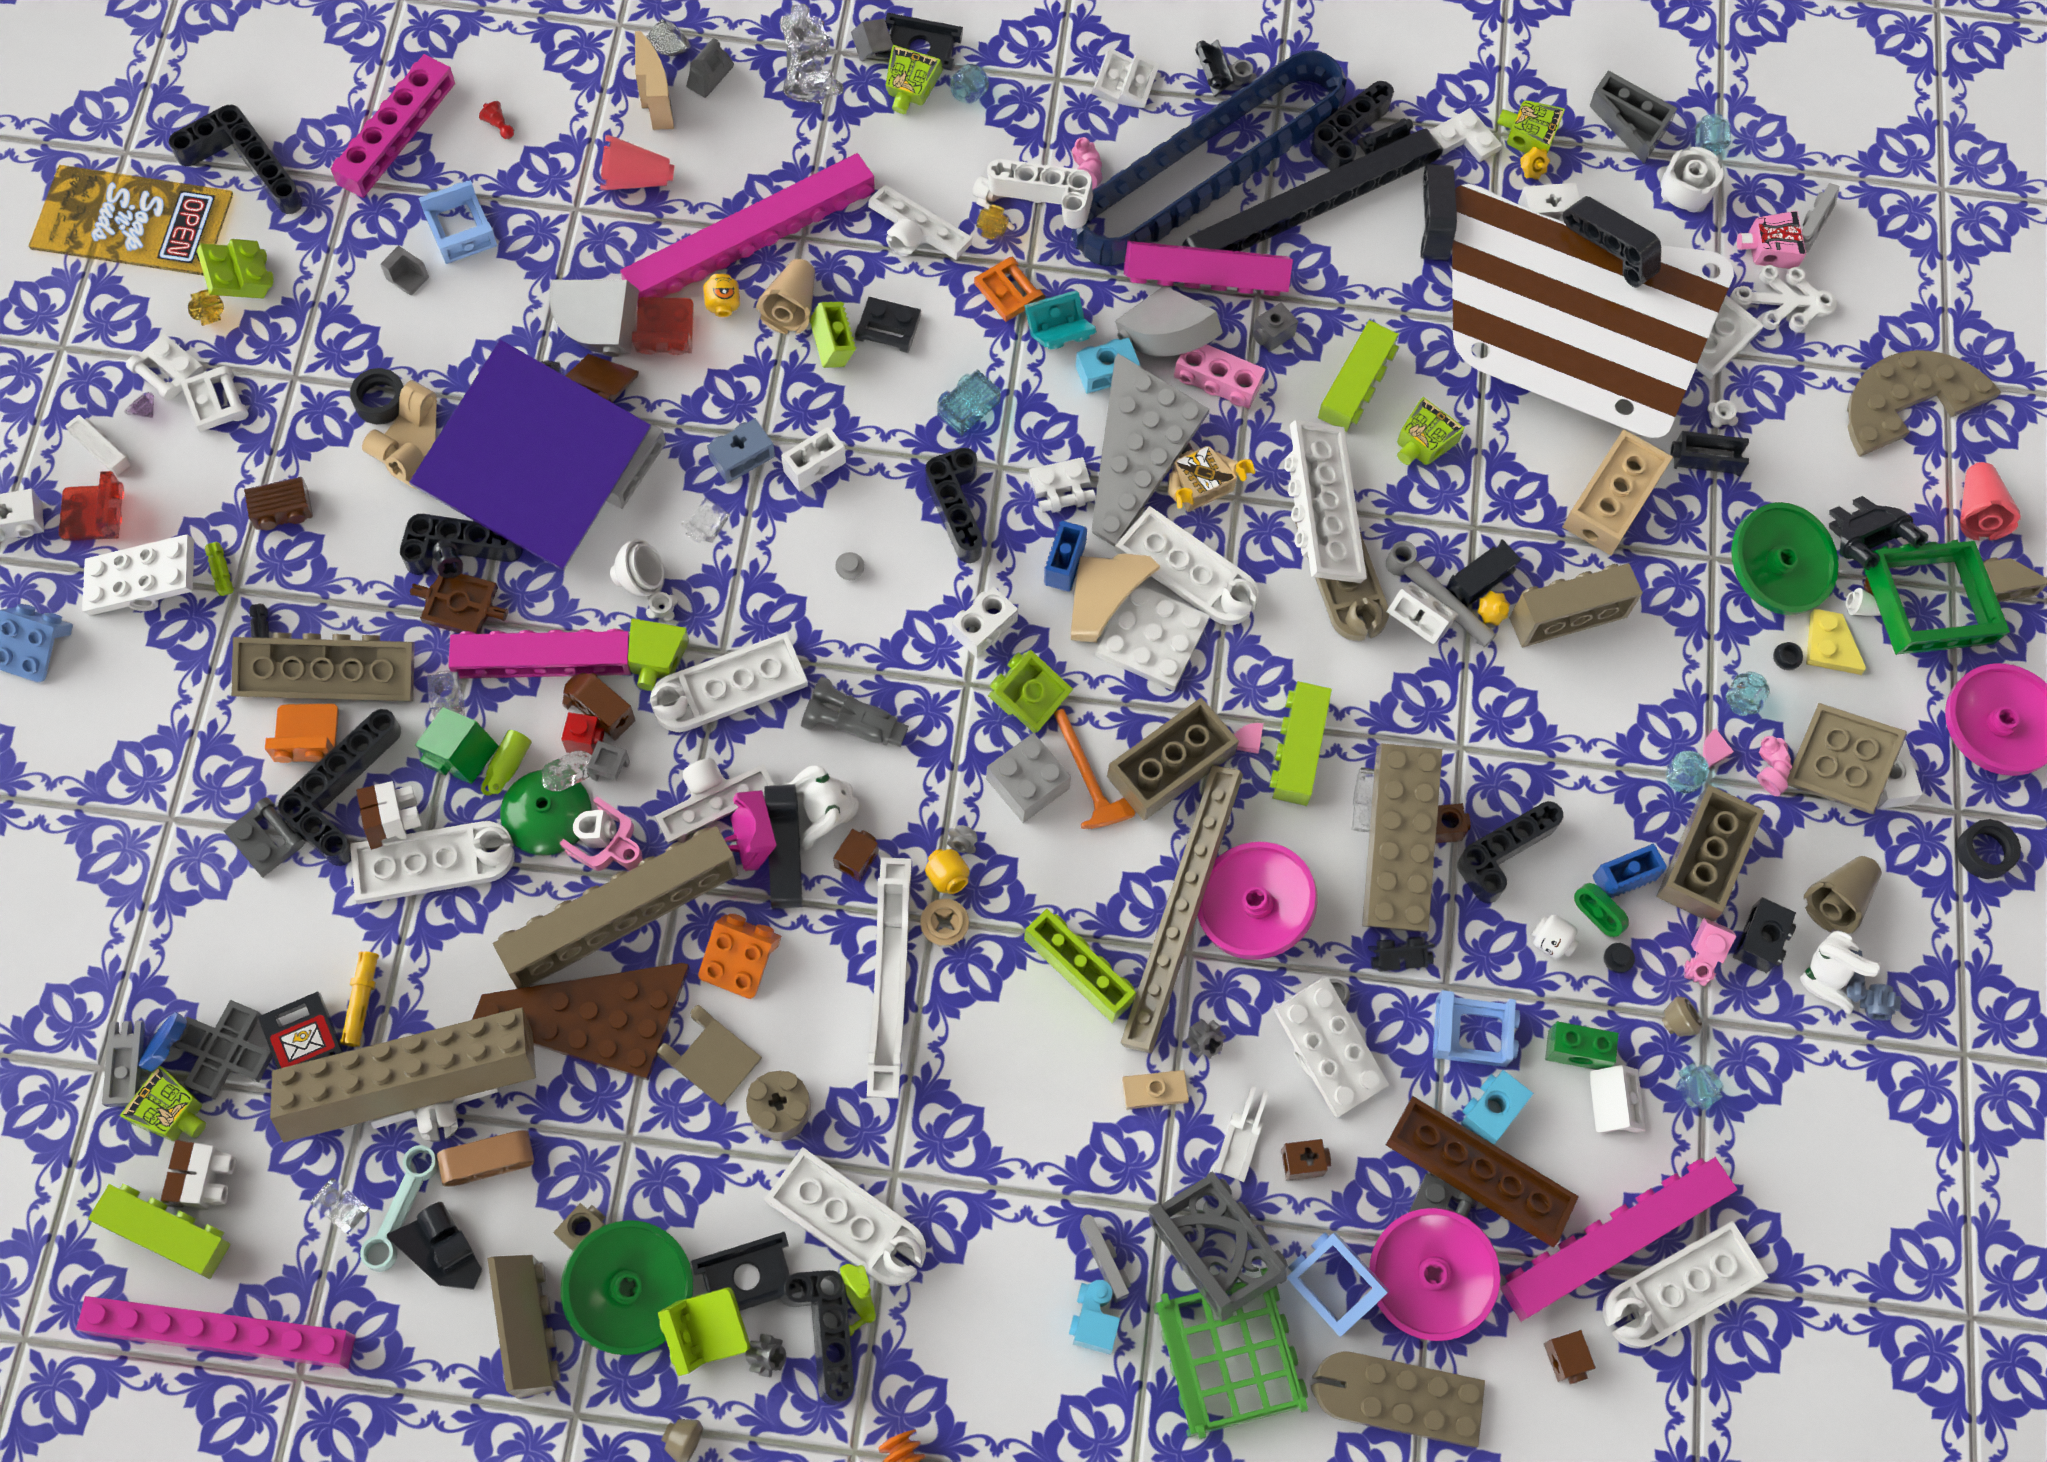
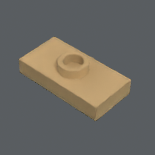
M1184 1070L1122 1077L1126 1110L1182 1104L1189 1101Z

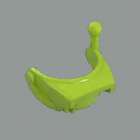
M845 1264L839 1270L846 1286V1295L861 1318L854 1324L849 1325L850 1336H852L854 1331L865 1323L874 1322L876 1313L865 1266Z

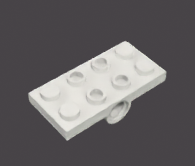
M186 534L86 558L82 611L89 616L125 607L138 611H151L158 607L159 599L193 592L194 539Z
M1328 977L1319 979L1273 1008L1295 1047L1294 1055L1304 1072L1313 1078L1334 1117H1340L1389 1086Z

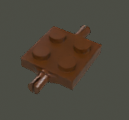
M463 573L455 578H444L438 575L430 588L413 583L410 589L411 596L425 599V607L420 617L422 623L456 633L470 631L479 634L483 623L488 617L505 621L508 616V609L493 606V599L498 590L495 582Z

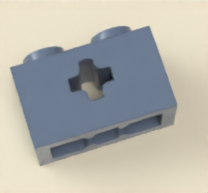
M756 418L739 424L732 432L714 438L707 445L710 461L727 484L775 457L773 442Z

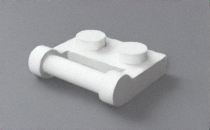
M164 333L139 355L130 357L126 362V367L131 372L142 376L159 391V395L166 401L172 400L183 390L180 381L202 374L205 371L197 360ZM151 362L154 363L173 381L166 383L147 366Z
M221 366L180 381L195 424L200 432L232 420H244L249 415L246 406L241 403L233 382L234 374L229 366ZM214 383H222L230 407L222 409L213 385Z

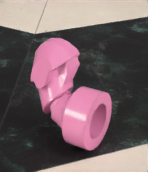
M1082 137L1076 140L1072 154L1074 161L1079 165L1077 169L1087 171L1091 175L1093 190L1102 181V162L1094 143Z
M1767 736L1761 742L1762 747L1759 754L1768 765L1774 768L1765 767L1757 775V780L1767 792L1778 797L1788 788L1787 779L1792 769L1791 758L1788 753V745L1784 739Z

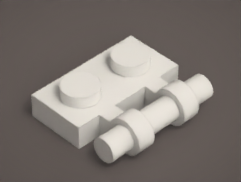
M1083 457L1029 469V478L1035 498L1047 496V500L1038 501L1040 512L1050 510L1052 513L1059 512L1063 507L1072 505L1081 507L1085 506L1086 502L1096 500L1093 489L1082 490V488L1090 487L1091 482ZM1068 491L1072 492V494L1065 495L1061 497H1058L1057 495L1059 493H1064Z

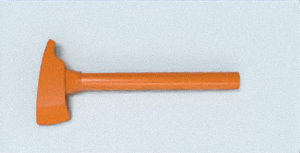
M1059 709L1054 712L1057 723L1093 799L1095 810L1090 820L1081 823V829L1104 827L1134 817L1135 811L1125 798L1111 804L1101 791L1065 710Z

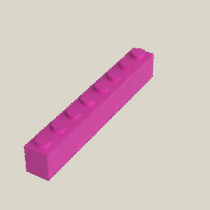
M1703 1157L1686 1167L1689 1171L1688 1174L1680 1178L1675 1173L1662 1181L1661 1184L1664 1188L1654 1193L1652 1188L1637 1196L1635 1199L1638 1204L1629 1209L1626 1204L1609 1213L1612 1220L1602 1224L1599 1219L1584 1228L1583 1230L1587 1234L1584 1237L1576 1240L1573 1235L1557 1245L1560 1251L1550 1256L1548 1251L1531 1260L1534 1265L1531 1269L1524 1272L1520 1267L1506 1275L1507 1283L1500 1287V1290L1521 1322L1737 1191L1738 1189L1717 1158L1714 1157L1708 1162H1705Z
M85 1296L76 1330L93 1336L343 1369L349 1368L356 1337L347 1330Z

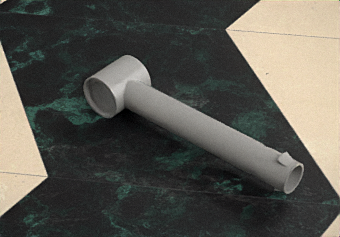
M1408 541L1395 543L1386 559L1388 571L1397 576L1406 574L1420 588L1458 613L1455 621L1477 640L1476 644L1486 647L1496 636L1493 628L1489 629L1415 560L1417 550L1412 543ZM1396 555L1403 556L1407 561H1400Z

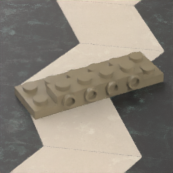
M278 632L273 633V638L233 637L231 696L413 701L415 642L380 641L379 635H362V640H351V635L332 634V640L321 639V634L303 633V639H291L292 633Z

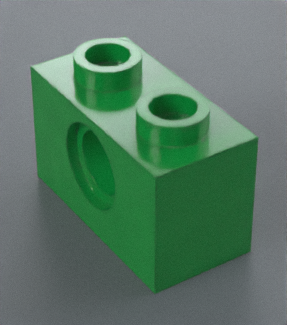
M1557 1021L1548 1030L1545 1060L1594 1070L1612 1067L1616 1063L1619 1033Z

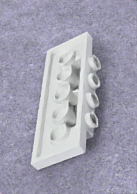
M1295 420L1290 424L1293 451L1286 457L1284 464L1285 470L1289 471L1291 475L1288 494L1294 497L1295 503L1291 514L1292 520L1297 522L1298 525L1295 544L1301 548L1302 556L1309 557L1311 577L1362 583L1367 579L1345 429L1339 426Z

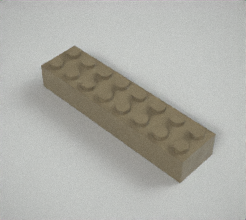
M717 826L703 828L697 831L690 840L670 845L665 853L657 857L645 858L638 864V867L631 871H621L615 874L610 879V882L600 887L598 885L592 886L583 892V896L573 901L567 900L558 904L551 913L531 918L526 923V926L516 931L509 930L504 932L492 944L516 988L530 987L739 876L734 856Z
M523 1007L272 1070L270 1119L283 1143L535 1079L533 1031Z

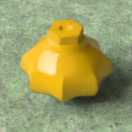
M1532 147L1528 153L1520 158L1524 177L1538 180L1542 174L1547 172L1550 159L1547 157L1546 149Z
M1490 590L1484 597L1479 599L1477 612L1481 615L1484 624L1491 623L1498 626L1502 620L1508 618L1510 604L1506 600L1504 593H1495Z

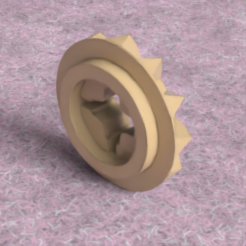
M952 899L935 900L928 904L922 912L920 919L921 931L928 941L937 944L939 947L942 945L953 946L956 942L963 940L969 929L967 911L960 903ZM952 916L950 921L952 930L944 927L937 932L939 927L937 917L945 920Z

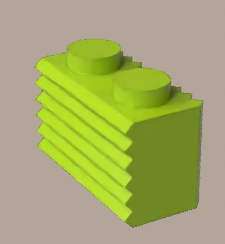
M843 302L818 303V306H816L811 315L810 324L823 368L845 367L857 349L854 346V337L851 336L853 333L850 331V323L847 321L849 318L846 317L847 313L845 312L846 308L843 307Z

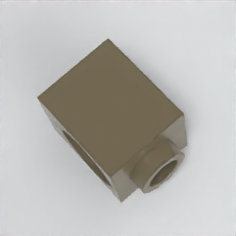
M579 1203L553 1233L573 1251L583 1238L604 1226L602 1221L606 1217L593 1205L587 1209ZM580 1222H590L591 1228L586 1235L578 1236L575 1234L576 1226Z

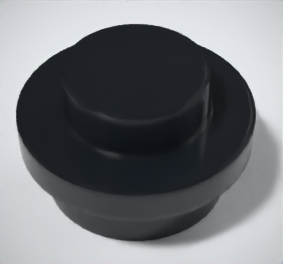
M1793 642L1781 643L1774 650L1773 659L1781 669L1795 670L1803 661V652Z
M1623 943L1611 944L1604 952L1603 959L1605 965L1615 973H1625L1634 965V953L1629 946Z

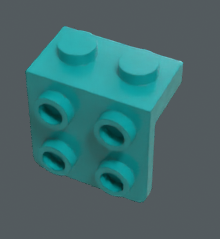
M1076 290L1024 305L1031 337L1042 346L1048 347V349L1061 348L1065 342L1072 340L1082 342L1090 339V335L1097 333L1096 327L1084 319L1080 295Z

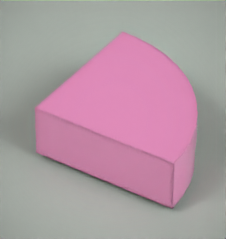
M1251 723L1240 728L1234 734L1239 740L1237 750L1258 754L1264 723Z
M1714 729L1704 741L1702 759H1704L1703 762L1707 769L1726 759L1734 752L1717 729Z

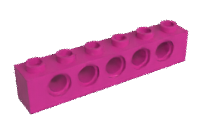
M425 54L422 55L418 62L412 65L405 78L397 83L395 90L387 100L381 103L374 116L366 121L364 128L356 138L349 142L347 149L333 162L330 169L338 186L362 198L367 195L455 85L451 67Z

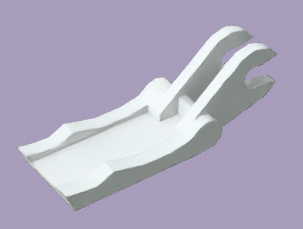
M1253 1085L1250 1088L1242 1115L1235 1112L1232 1114L1214 1172L1227 1175L1242 1182H1245L1263 1125L1260 1118L1269 1094L1268 1090L1263 1092L1255 1119L1247 1117L1256 1090V1086Z

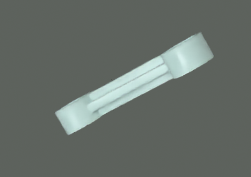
M414 1146L404 1155L403 1167L406 1174L377 1236L366 1240L361 1247V1260L373 1271H386L396 1262L397 1249L387 1238V1233L403 1226L423 1181L432 1178L439 1168L437 1155L427 1146ZM423 1152L429 1154L432 1157L430 1168L424 1173H413L410 1166L413 1157ZM386 1243L390 1251L388 1259L380 1265H372L368 1260L370 1249L375 1244Z

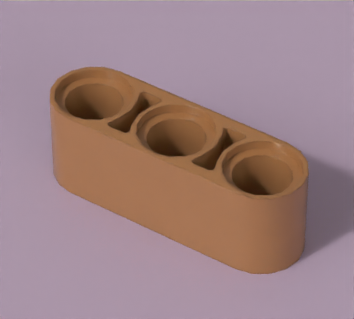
M526 1130L514 1131L447 1148L437 1153L442 1186L444 1187L481 1180L523 1169L534 1164L529 1131Z

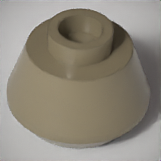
M1675 997L1664 1010L1665 1017L1662 1018V1022L1670 1034L1676 1033L1677 1036L1683 1037L1700 1033L1703 1027L1702 1021L1696 1009L1686 997Z
M678 1419L676 1424L671 1422L668 1424L661 1441L666 1443L664 1450L676 1462H689L704 1429L701 1422L692 1419Z

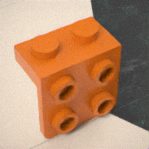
M288 704L279 706L277 709L275 737L266 738L265 750L274 762H320L336 747L338 707L335 704Z
M725 914L714 924L698 972L699 979L745 998H753L757 994L769 955L778 948L782 936L774 933V929L761 924L755 926L747 923L746 919L740 915Z

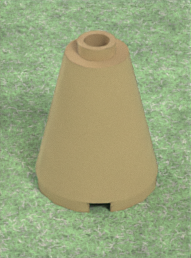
M803 259L792 260L759 297L756 309L757 311L759 309L761 313L760 319L772 330L782 334H787L788 331H796L795 334H798L807 328L811 319L815 269L812 264Z

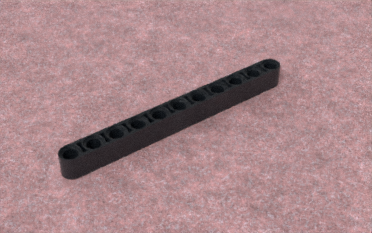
M1428 129L1419 130L1194 233L1184 240L1182 246L1243 251L1424 167L1426 163L1431 164L1441 156L1443 149Z

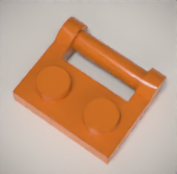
M1009 257L974 277L976 287L1005 322L1024 312V305L1044 300L1046 297L1040 289H1036L1019 269V263L1014 257ZM1005 274H1010L1027 294L1025 297L1020 294Z

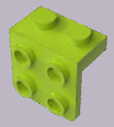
M727 1287L680 1300L658 1312L660 1328L665 1335L670 1350V1359L675 1366L678 1376L689 1374L705 1363L745 1353L750 1349V1341L731 1288Z

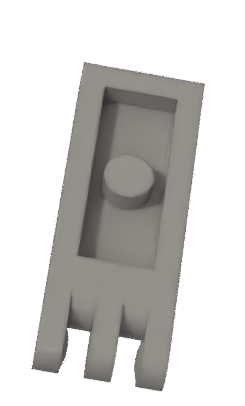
M1829 183L1824 193L1819 192L1814 203V210H1809L1805 216L1802 236L1806 253L1811 249L1837 203L1840 187L1838 185Z
M143 1020L135 1022L134 1033H132L131 1021H123L121 1034H119V1022H110L102 1097V1105L105 1107L127 1106L140 1090L141 1067H139V1061L143 1054L145 1023Z
M1085 1215L1082 1218L1080 1229L1104 1280L1111 1286L1112 1298L1117 1303L1127 1298L1129 1294L1127 1288L1131 1287L1130 1281L1124 1269L1118 1270L1113 1260L1117 1257L1111 1241L1109 1239L1104 1241L1093 1216Z

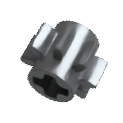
M1200 1019L1199 1022L1189 1027V1038L1185 1039V1042L1191 1047L1190 1051L1197 1058L1205 1054L1211 1059L1212 1056L1222 1051L1223 1040L1226 1038V1035L1220 1031L1221 1026L1214 1020L1207 1024L1203 1019Z
M760 1334V1341L751 1340L750 1349L746 1351V1360L751 1365L749 1371L769 1378L772 1377V1370L781 1371L786 1361V1351L781 1346L783 1340L776 1339L772 1335Z

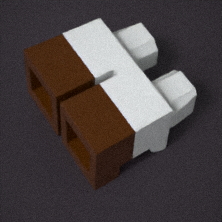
M393 781L356 789L363 829L371 850L382 847V840L393 836L405 840L407 839L406 830L422 826L417 807L415 806L417 802L412 785L395 789Z
M175 1140L168 1167L173 1172H167L160 1201L170 1207L183 1208V1206L207 1210H209L210 1205L226 1204L229 1193L228 1187L215 1184L217 1173L232 1175L236 1158L219 1151L211 1145Z

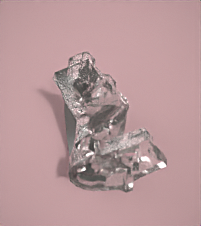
M805 4L793 5L791 15L782 16L780 19L787 48V75L784 80L783 92L793 100L814 102L819 105L824 104L825 98L842 94L844 89L843 84L834 78L833 73L829 69L822 70L830 45V36L823 31L824 21L821 18L809 17L810 8Z

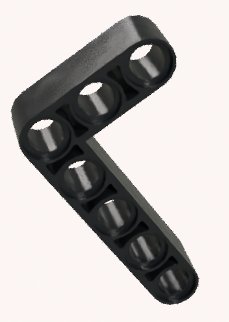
M232 104L222 106L179 129L169 137L168 143L178 163L185 167L193 166L232 145L281 212L293 214L301 209L302 199L294 181L237 106Z
M378 709L372 712L290 788L278 802V811L286 822L333 865L342 866L351 861V843L320 812L399 739L401 727L393 713L387 709ZM391 723L387 729L379 730L381 725ZM365 743L368 744L366 749L362 751H357V748L360 745ZM346 764L342 771L334 772L337 766ZM324 785L321 791L312 793L316 786ZM301 806L299 812L290 814L292 808ZM322 825L317 833H310L314 826ZM343 844L341 850L331 853V849L335 845Z

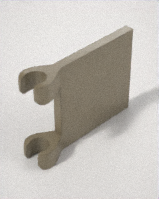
M696 1005L690 1012L691 1018L704 1027V1031L682 1056L666 1043L662 1044L658 1049V1056L717 1104L722 1106L762 1057L715 1020L700 1005Z

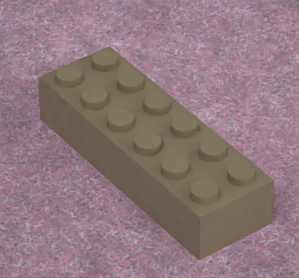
M1384 743L1376 747L1362 926L1416 932L1429 931L1443 749Z

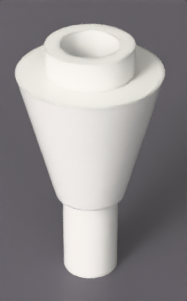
M1857 588L1847 596L1846 607L1850 615H1881L1874 596L1862 588Z

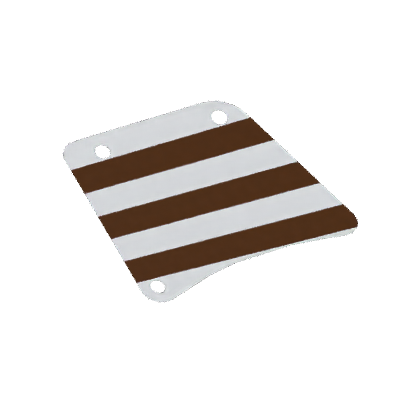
M1472 184L1458 186L1455 189L1457 227L1452 245L1453 339L1456 351L1468 365L1483 373L1649 438H1658L1670 432L1734 277L1731 263L1724 256L1712 251L1661 245L1660 272L1640 287L1634 288L1626 282L1623 276L1622 259L1575 233L1563 221L1534 212L1482 187ZM1708 263L1715 264L1720 269V275L1716 278H1708L1703 274L1702 267ZM1475 343H1484L1489 347L1490 353L1485 358H1478L1472 354L1471 348ZM1622 399L1628 400L1633 404L1634 411L1629 415H1622L1615 408L1616 402Z

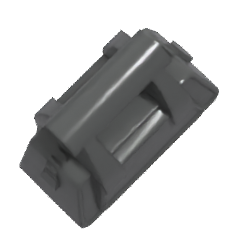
M715 38L708 42L704 49L690 63V72L686 84L687 88L705 98L734 66L728 53L720 47V42Z

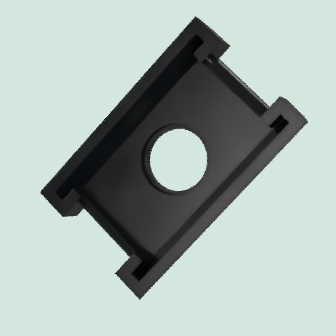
M887 12L885 22L893 45L910 50V45L913 41L917 39L926 40L930 44V50L925 55L940 59L943 69L953 71L955 64L954 59L951 57L955 43L961 44L963 27ZM891 50L875 53V55L890 59Z
M785 1231L691 1261L695 1276L702 1274L707 1293L727 1287L731 1288L734 1292L739 1311L779 1299V1286L790 1276L783 1248L789 1247ZM743 1264L755 1266L760 1274L758 1284L750 1290L740 1289L734 1282V1273ZM790 1282L788 1289L791 1295L802 1291L800 1284Z

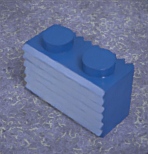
M1066 521L1059 522L1053 546L1044 567V583L1046 586L1071 591L1078 570L1080 556L1083 555L1087 543L1086 527Z
M1651 844L1601 864L1592 876L1596 885L1610 898L1614 899L1615 896L1619 897L1621 894L1630 892L1632 889L1635 890L1637 887L1640 888L1647 883L1651 884L1652 881L1656 882L1665 872L1667 866L1656 845Z

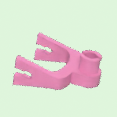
M599 797L593 800L595 805L598 806V810H604L613 820L620 823L619 829L609 845L599 854L588 856L565 839L560 842L568 856L596 871L605 869L613 860L628 871H631L638 867V864L643 860L639 846L630 840L634 832V824L631 819Z

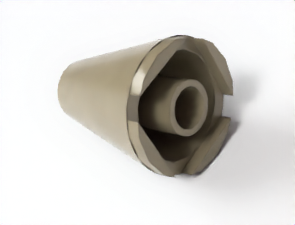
M1858 856L1814 883L1804 894V899L1806 898L1808 903L1805 907L1808 915L1815 923L1829 932L1836 929L1847 934L1853 933L1860 926L1882 875L1881 868L1874 859Z

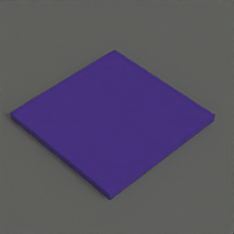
M500 339L409 483L425 494L564 571L650 431L651 424Z

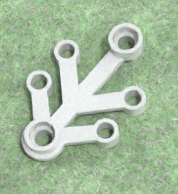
M1766 265L1761 270L1759 278L1763 283L1769 284L1779 294L1752 292L1749 287L1740 286L1735 288L1729 297L1745 310L1748 309L1751 303L1781 305L1777 310L1767 312L1762 319L1764 328L1768 330L1776 329L1780 321L1797 307H1808V309L1803 313L1794 314L1789 321L1790 329L1795 332L1803 331L1808 322L1815 316H1827L1833 313L1837 307L1835 296L1828 291H1818L1804 279L1805 272L1799 267H1793L1786 275V281L1792 286H1797L1806 296L1798 295L1778 278L1776 267ZM1768 319H1773L1775 323L1770 322ZM1795 321H1800L1802 325L1797 324Z

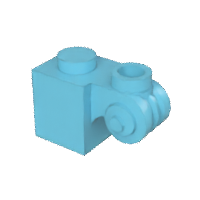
M1096 1280L1088 1285L1081 1283L1077 1302L1083 1305L1080 1316L1073 1315L1069 1334L1075 1336L1073 1345L1110 1355L1113 1350L1120 1318L1103 1314L1100 1310V1307L1106 1306L1112 1297V1288L1108 1282Z

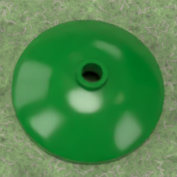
M542 769L530 772L512 784L503 798L500 819L502 826L508 831L516 847L534 855H554L565 850L560 845L563 839L572 845H575L580 840L573 831L574 821L581 813L592 811V807L585 787L574 776L560 770ZM540 802H548L545 808H538Z

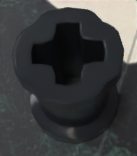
M443 540L435 544L432 554L438 562L437 571L439 575L444 578H455L463 571V562L458 557L459 549L457 544L450 540Z

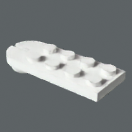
M1151 506L1145 510L1115 545V551L1119 554L1151 556L1160 565V569L1152 574L1151 577L1198 610L1210 615V618L1217 623L1223 625L1242 623L1250 616V612H1253L1256 608L1259 590L1251 576Z
M787 632L665 676L653 687L650 703L656 720L661 726L673 732H685L808 687V681Z
M491 821L406 834L407 839L405 840L393 836L383 839V846L372 850L368 841L350 844L354 893L357 904L492 882L500 879L510 870L515 856L512 848L514 846L508 831L500 824ZM497 849L494 852H487L488 850Z
M804 1147L801 1148L764 1199L769 1205L853 1265L865 1266L867 1275L883 1285H903L912 1280L917 1274L916 1268L911 1265L907 1266L894 1256L897 1252L920 1268L925 1261V1240L922 1233L913 1224Z
M1731 1221L1612 1289L1604 1300L1603 1317L1608 1327L1632 1313L1635 1318L1634 1320L1611 1333L1620 1343L1627 1347L1645 1348L1676 1332L1769 1277L1735 1223Z

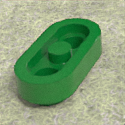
M1586 883L1575 892L1574 901L1577 907L1604 934L1610 937H1617L1628 928L1629 919L1626 913L1599 886L1593 883Z

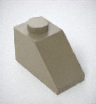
M1993 557L1983 561L1998 602L2037 596L2047 586L2046 577L2012 558L1998 560V558Z

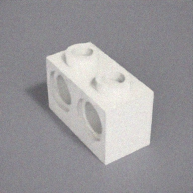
M1412 581L1401 588L1386 611L1433 645L1444 637L1458 616V613Z
M993 586L987 593L985 591L981 592L967 611L961 610L952 621V636L977 658L1017 622L1018 608ZM990 608L998 609L1000 612L997 614H990L987 612V610ZM973 626L977 627L979 631L971 633L966 629Z

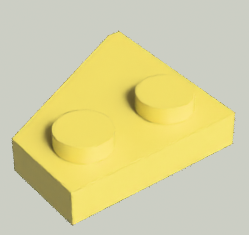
M1813 609L1810 613L1806 664L1862 675L1866 666L1843 614Z

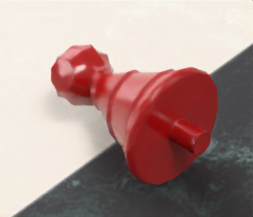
M493 101L489 104L485 103L483 105L484 108L479 113V119L499 128L500 135L504 139L512 138L515 130L512 126L505 124L501 103L499 101Z

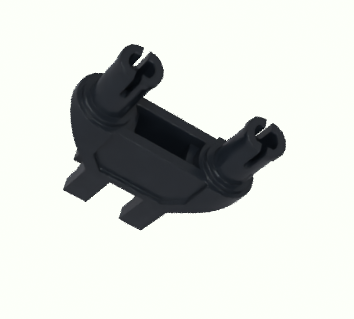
M1864 496L1853 499V505L1859 510L1852 514L1840 506L1829 510V515L1835 519V521L1829 523V528L1841 538L1840 554L1846 559H1854L1866 570L1876 567L1880 561V556L1870 550L1878 545L1901 537L1914 548H1919V545L1923 546L1928 541V534L1913 523V518L1908 513L1899 508L1876 505Z

